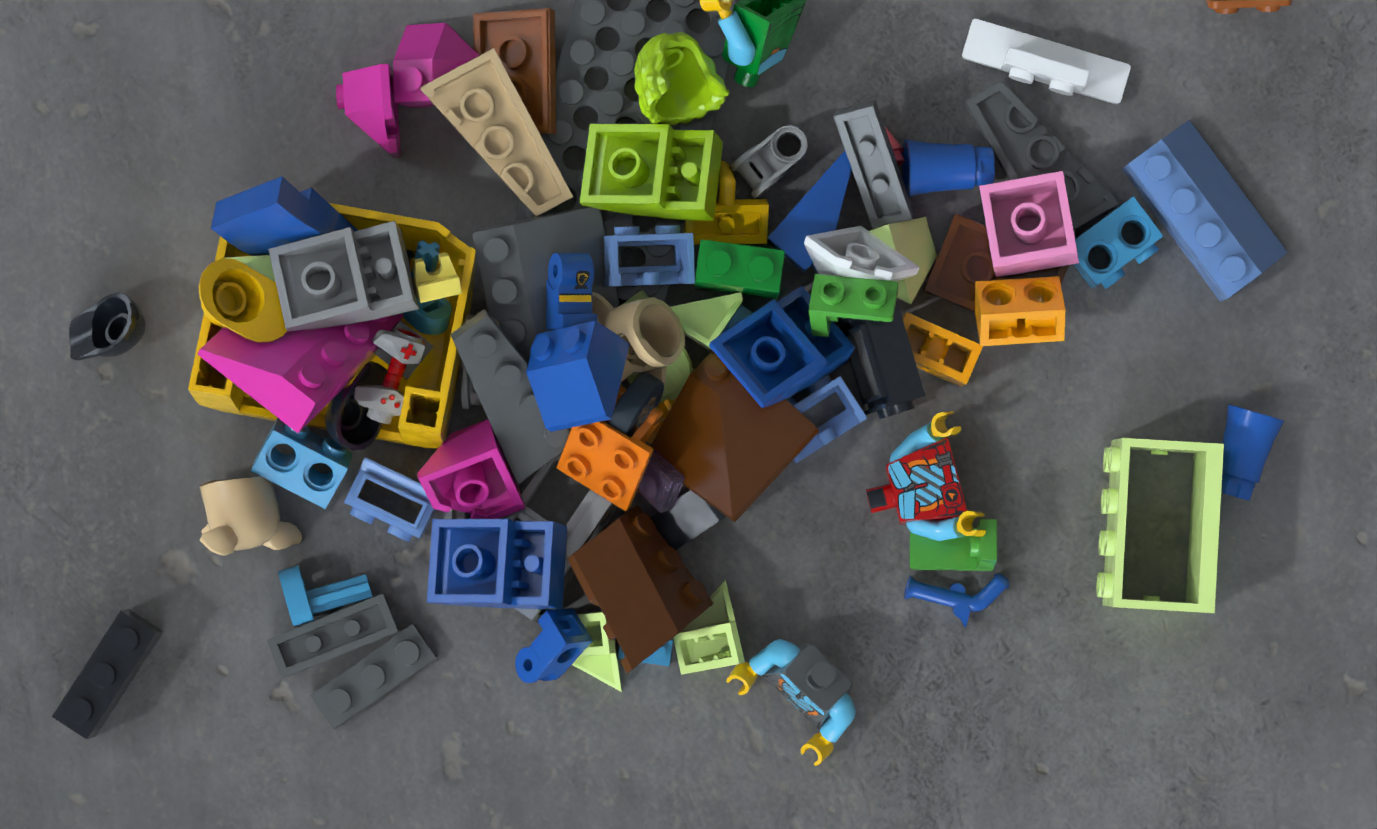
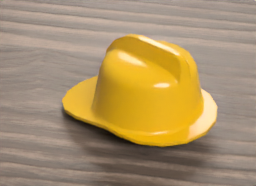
M221 258L214 261L202 272L199 282L201 307L205 316L213 324L222 328H229L244 338L255 342H272L287 332L276 282L233 258Z

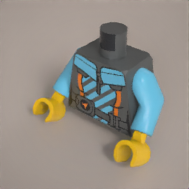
M783 639L775 640L749 660V663L737 664L726 682L729 683L732 679L741 680L744 684L738 691L739 695H744L750 690L758 675H762L809 721L820 729V733H816L801 748L802 755L809 748L816 751L818 760L813 765L817 766L833 752L832 742H837L855 718L856 709L852 698L849 696L853 683L811 643L793 644Z

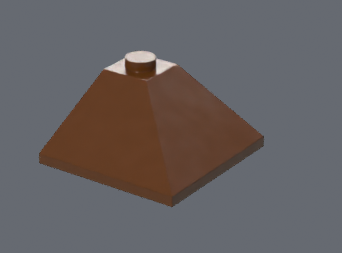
M712 351L695 368L685 382L650 446L654 449L650 461L733 522H736L819 433V430L786 399L774 405L761 408L714 351Z

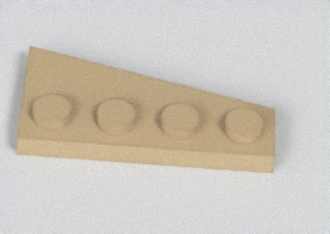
M494 48L419 88L534 216H538L573 197Z

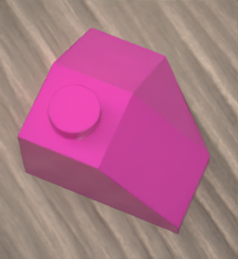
M447 23L407 25L393 59L394 103L409 108L436 107L419 88L480 56V54L474 51Z
M379 64L342 73L343 84L336 85L338 109H345V115L389 155L393 158L401 157L398 104L394 103L393 70L390 65Z
M489 419L451 433L443 445L441 444L417 473L418 479L433 509L449 513L450 509L470 514L471 519H499L525 509L517 482Z

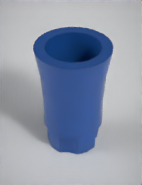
M905 139L903 142L904 151L902 156L905 161L901 164V170L909 197L929 192L973 189L974 186L978 187L993 184L995 160L992 147H973L972 144L928 143Z
M1228 404L1226 426L1222 441L1224 452L1221 493L1250 500L1256 485L1255 482L1259 483L1264 465L1284 420Z

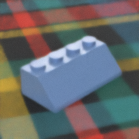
M1190 120L1165 136L1122 169L1220 302L1231 297L1288 253Z

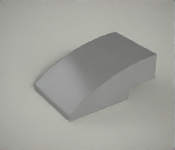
M395 221L355 232L349 227L268 249L287 331L347 325L420 309L402 230Z

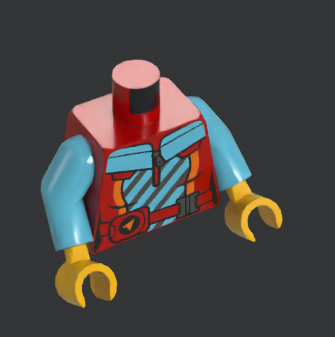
M951 410L937 413L933 417L932 422L910 433L891 453L890 463L885 467L889 484L866 489L871 513L895 508L900 525H907L911 533L935 541H944L964 536L982 537L986 534V530H974L972 527L973 520L976 517H983L985 515L982 512L967 511L948 438L941 440L942 437L956 435L961 432V426L947 429L945 425L946 418L954 414V411Z

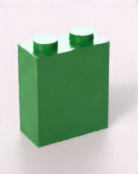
M700 240L695 289L728 294L741 292L743 296L777 300L780 291L785 251Z

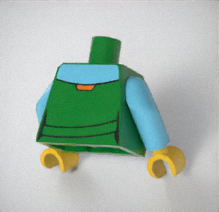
M699 0L704 11H718L720 15L718 23L726 37L722 57L726 62L737 67L734 80L745 87H755L758 84L760 74L781 62L785 57L806 0H740L734 4L731 11L730 7L733 0Z

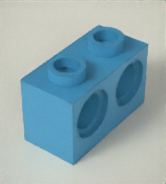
M1133 196L1075 239L1079 263L1073 265L1091 289L1100 283L1107 289L1126 275L1121 267L1132 259H1135L1140 264L1156 253L1159 249L1154 243L1161 239L1163 235ZM1133 223L1140 228L1142 238L1139 244L1131 245L1124 241L1121 235L1124 224ZM1091 248H1101L1107 253L1109 262L1105 269H1095L1090 265L1088 253Z
M277 417L256 455L251 471L326 509L349 468L353 453L347 451V448L339 445L333 438L326 437L324 439L312 433L307 425L297 433ZM288 444L294 449L295 453L290 455L282 454L277 450L276 445ZM313 464H327L332 469V472L328 474L319 473L314 469Z

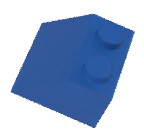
M596 320L535 335L526 373L546 429L553 432L612 419L630 346L627 341Z

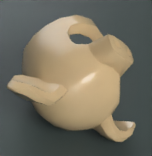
M592 292L593 314H597V321L630 344L621 382L631 374L641 375L646 372L665 384L666 366L677 360L685 346L684 329L678 316L664 301L654 297L636 300L614 308L603 296Z
M263 477L211 480L200 485L208 524L201 530L202 536L200 541L210 551L226 556L234 551L247 550L261 545L273 550H281L291 545L300 544L302 535L299 529L290 522H280L278 501L271 481Z

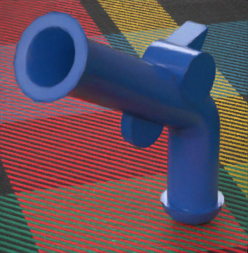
M996 573L993 575L994 578L977 595L965 594V587L959 583L952 584L949 589L918 582L909 576L905 587L904 599L917 598L952 607L953 614L961 620L966 628L970 612L986 609L1006 588L1009 589L1010 582L1004 574Z

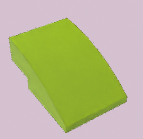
M590 124L580 204L601 210L639 216L714 221L723 141L714 130H673L669 124Z

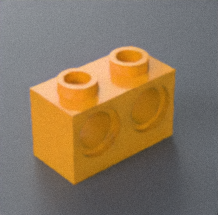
M1059 276L975 282V317L980 346L1064 341L1066 309Z

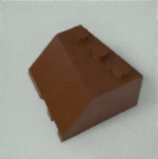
M638 505L622 515L567 558L589 602L600 606L607 620V624L603 626V629L609 641L617 639L625 655L620 662L626 674L714 604L708 596L704 585L693 577L682 563L679 553L668 545L657 531L653 520L643 513Z

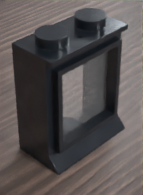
M896 301L894 319L891 322L841 317L838 322H834L846 331L843 334L855 346L849 359L863 405H868L869 410L863 411L864 414L868 415L877 412L879 419H883L914 409L913 400L924 397L925 392L898 302Z

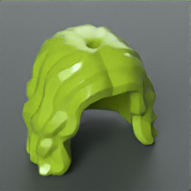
M665 32L656 35L638 53L634 68L636 79L634 87L639 96L640 110L649 118L652 124H658L659 122L669 125H676L680 122L684 124L690 123L695 118L704 117L708 111L719 110L721 104L725 102V96L729 95V90L726 89L724 80L716 73L714 61L703 52L697 41L686 33L668 34Z

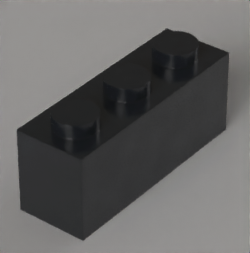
M129 609L120 610L52 717L85 739L96 737L163 634V631Z

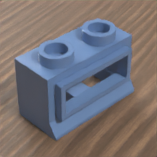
M680 225L655 226V234L640 235L639 227H614L615 235L603 236L604 287L695 283L693 233H680ZM673 245L674 265L619 267L618 246Z
M829 375L807 387L811 395L798 403L793 397L787 400L800 413H803L836 392L846 408L845 411L818 427L819 433L793 459L795 464L867 419L841 376L832 381Z
M366 457L344 503L352 506L350 515L369 524H372L375 518L390 524L387 530L388 533L407 542H410L412 536L423 538L436 510L433 509L421 483ZM368 479L423 505L415 523H410L358 498L366 480Z

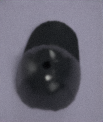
M120 292L110 294L73 318L69 327L71 359L78 361L96 356L115 357L132 349L142 339L146 326L143 313L134 300Z
M367 362L351 385H346L327 406L325 426L329 435L339 445L353 451L364 450L370 446L383 423L367 417L369 408L359 405L354 397L356 386L382 385L387 369L376 362Z

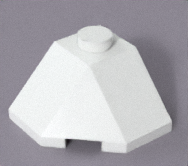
M862 226L806 236L804 245L818 274L899 281L917 275L920 268Z

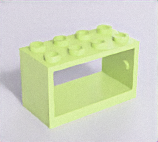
M1119 438L1112 440L1110 448L1105 447L1103 471L1109 472L1110 478L1109 488L1102 490L1101 514H1107V530L1100 531L1098 546L1099 555L1105 556L1104 572H1098L1096 582V595L1103 598V606L1215 613L1224 444ZM1130 449L1151 451L1153 455H1168V452L1194 453L1186 602L1161 601L1159 596H1143V599L1122 598Z

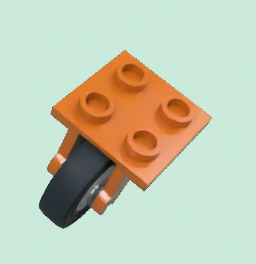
M644 372L632 382L628 389L620 386L612 419L572 427L556 468L622 510L627 511L632 504L654 450L645 442L659 424V418L663 414V411L658 409L657 406L663 395L664 383L653 375Z

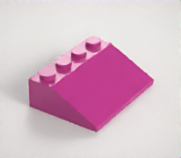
M401 313L347 325L287 331L282 337L272 342H255L244 338L229 328H222L199 350L197 355L295 432L299 433L361 371L365 364L376 356L374 353L379 347L372 341L379 330L392 332L404 315Z

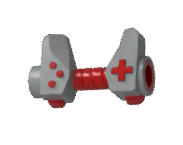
M395 328L394 332L379 330L372 340L375 345L392 356L382 385L356 386L355 400L359 405L369 408L367 417L384 424H390L392 417H395V415L400 416L404 399L403 393L398 390L400 381L402 380L406 365L420 363L425 349V342L422 336L402 328Z

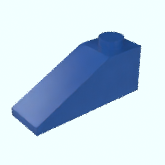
M846 151L839 156L767 238V242L775 249L784 250V257L803 274L810 267L817 271L804 245L806 236L836 230L852 169Z

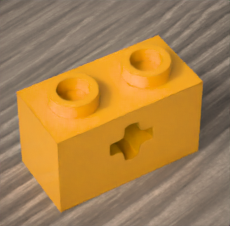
M906 312L902 319L917 368L959 387L966 385L983 346Z

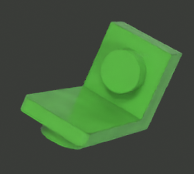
M815 274L808 310L812 336L829 337L831 321L838 322L839 317L884 322L893 321L898 295V283L896 281Z
M997 519L979 520L977 528L973 529L986 530V534L982 537L964 536L944 541H935L909 532V567L912 570L993 571L997 562Z

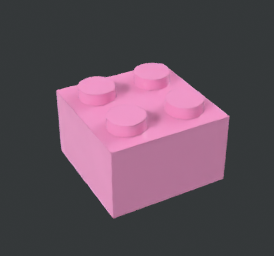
M1063 171L979 186L996 278L1079 263Z

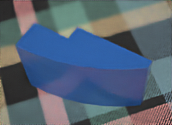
M283 176L217 201L211 229L223 239L251 256L269 255L268 249L349 227L354 232L358 231L312 187L299 192Z
M803 286L778 302L773 299L712 340L709 344V347L761 408L783 401L829 375L848 362L855 348L833 321H831L829 337L812 336L808 311L811 296Z
M432 519L427 603L493 608L562 609L567 526L554 521Z

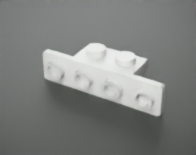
M979 19L972 20L962 52L963 59L1008 72L1009 78L1027 84H1032L1033 80L1049 84L1048 89L1059 94L1072 96L1073 92L1112 104H1119L1121 102L1131 66L1124 62Z

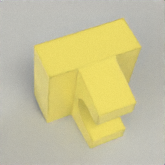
M446 252L438 254L440 266L435 272L426 271L422 258L413 260V282L420 303L462 294L459 277Z

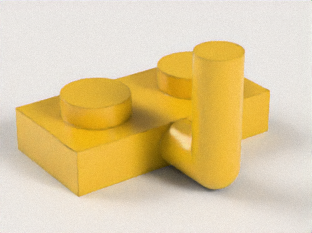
M721 161L718 182L719 198L716 200L714 221L684 220L683 233H693L694 245L700 244V240L731 244H767L769 215L767 199H735L736 180L729 167L730 165L725 161Z

